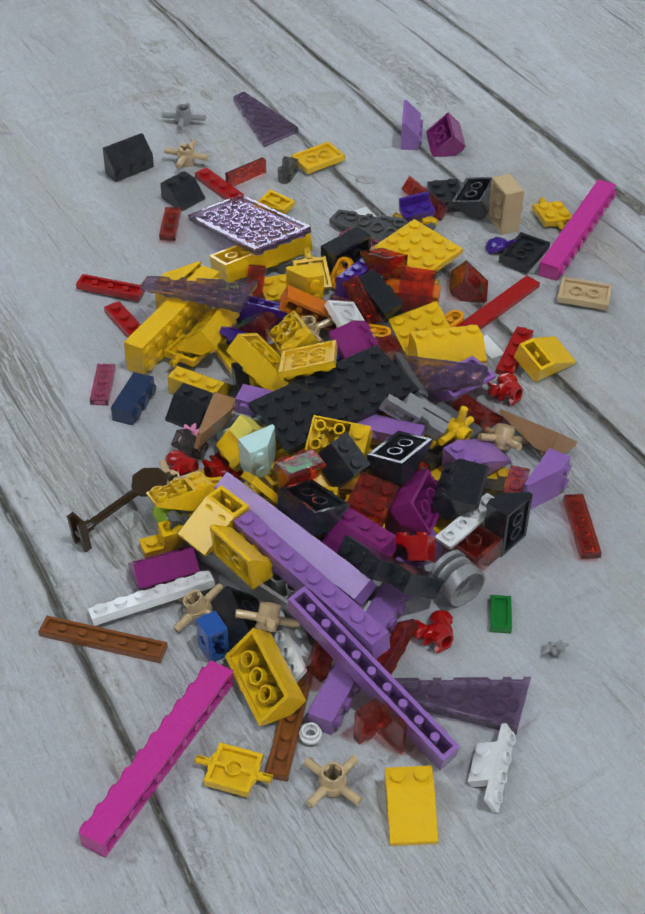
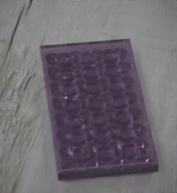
M242 194L188 214L189 221L255 255H261L267 250L276 249L279 245L291 243L292 240L303 238L306 234L311 233V226Z

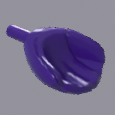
M495 237L487 241L485 249L488 254H494L503 251L508 245L516 241L515 239L507 241L505 238Z

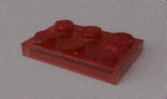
M402 266L398 296L403 301V313L432 303L437 270Z

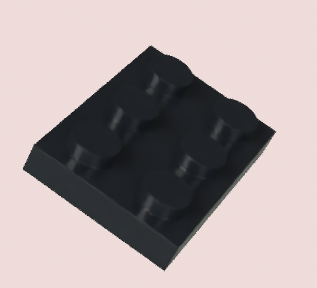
M458 179L427 182V188L437 213L460 211L452 205V201L460 189Z
M520 232L515 238L516 242L509 245L499 256L498 262L521 271L529 272L549 249L550 242Z

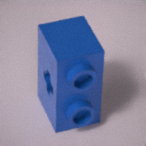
M215 610L196 619L198 646L208 662L210 660L216 662L223 659L226 653L229 652L228 628Z

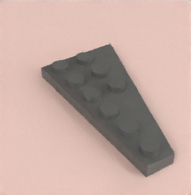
M338 209L329 219L330 224L347 232L357 226L371 235V242L374 244H378L409 223L404 218L382 215L381 217H374L373 214L369 213L360 215L355 211ZM436 223L423 224L432 230L436 228Z

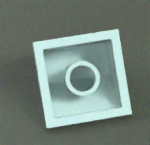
M273 424L238 439L240 467L243 471H247L257 478L264 477L270 473L276 456L275 426Z

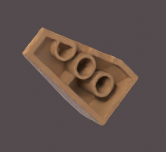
M214 392L199 428L194 446L195 449L200 448L228 424L230 417L235 416V398Z
M502 409L499 411L534 448L541 450L540 454L543 456L549 448L565 454L577 444V441Z

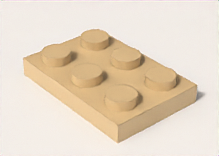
M562 277L557 302L608 311L613 285Z

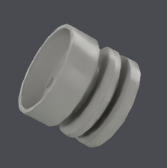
M453 550L443 555L430 571L444 580L440 592L456 607L463 606L474 599L483 588L486 579L484 573L477 566L471 564V561L459 550Z

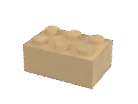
M510 174L492 177L488 218L501 235L519 231V225L521 224L520 217L523 210L524 190Z

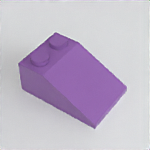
M463 439L443 447V466L449 461L453 462L457 459H464L487 465L489 467V475L511 463V460L490 441Z
M551 448L547 450L524 484L523 492L533 494L531 509L557 497L562 489L565 490L569 483L567 476L572 468V465H569L571 456Z

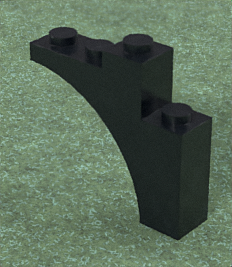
M345 535L337 553L358 567V571L370 579L389 583L402 593L436 600L444 580L430 571L398 561L349 535Z

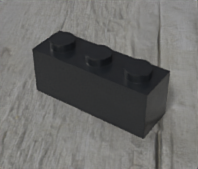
M375 269L357 278L359 291L385 323L389 321L388 319L403 314L402 299L394 294L392 287L385 283L383 276L378 274Z

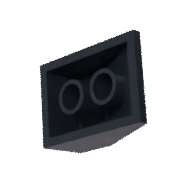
M397 431L367 454V460L371 464L368 468V476L378 480L393 482L396 485H403L413 477L433 443V439Z

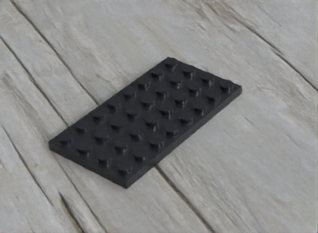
M374 345L337 362L336 367L330 371H317L250 401L249 408L265 427L272 424L275 426V439L290 455L305 448L313 415L358 423L381 412L379 407L389 394L403 401L410 393L415 395L419 388L377 345Z

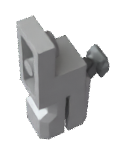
M418 390L415 395L410 393L403 401L389 394L379 407L381 411L395 419L425 425V434L437 441L445 433L451 419V414L428 401V394L425 390Z

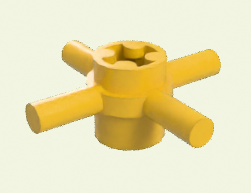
M461 406L457 419H450L444 433L445 435L438 439V443L441 446L446 443L449 445L457 440L470 439L473 430L468 426L474 422V418L469 416L465 419L468 412L466 406Z

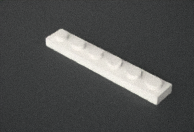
M209 570L199 571L185 578L181 577L166 584H159L151 589L140 590L126 597H118L113 601L97 604L94 607L88 608L93 625L96 626L185 597L187 593L193 590L201 592L215 587V581Z

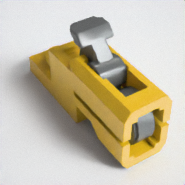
M169 511L167 514L169 520L157 523L158 534L139 539V546L144 557L147 558L184 547V542L186 541L178 536V532L194 512L179 515L177 511Z

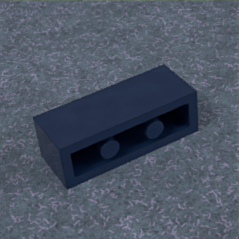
M133 372L111 406L113 421L134 425L136 420L140 418L144 407H147L149 399L156 392L153 376Z

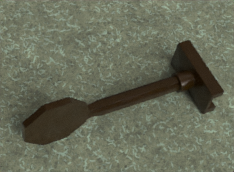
M158 467L142 468L132 476V490L90 520L83 521L74 512H71L66 517L73 542L77 544L81 541L83 551L85 553L92 549L88 533L94 530L95 526L135 497H148L146 492L151 491V488L167 485L168 475Z

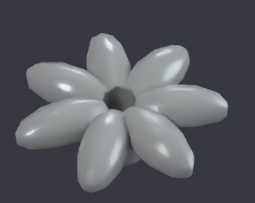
M562 640L556 643L549 641L548 645L541 647L543 649L542 653L551 652L552 656H558L561 654L560 651H566L565 647L569 646V643H563Z

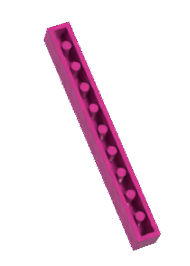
M600 179L596 181L540 261L539 276L557 281L561 275H564L566 267L570 266L572 258L576 257L577 251L582 248L584 240L586 241L589 233L593 232L595 224L599 223L600 216L604 215L606 207L609 208L611 200L615 199L617 193L615 191L616 184Z
M212 660L209 661L206 667L201 668L196 680L188 685L186 693L175 702L170 714L164 716L157 731L151 733L144 748L138 750L131 765L125 767L118 782L109 788L105 799L96 805L89 820L82 823L79 829L82 846L106 858L234 685L233 670Z

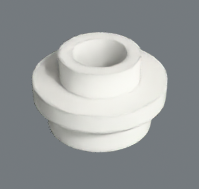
M309 722L300 729L299 738L307 745H314L321 740L322 731L317 724Z

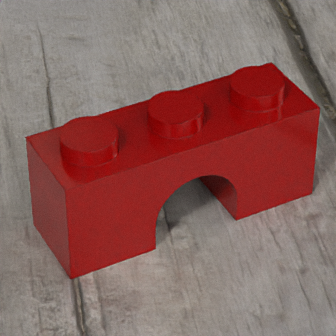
M407 532L396 533V552L391 556L392 558L396 559L399 549L405 547L408 552V561L415 563L435 562V537L429 536L428 532H415L413 536H409Z

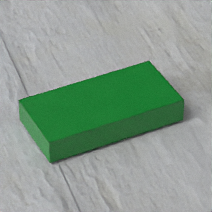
M490 595V632L511 634V596Z

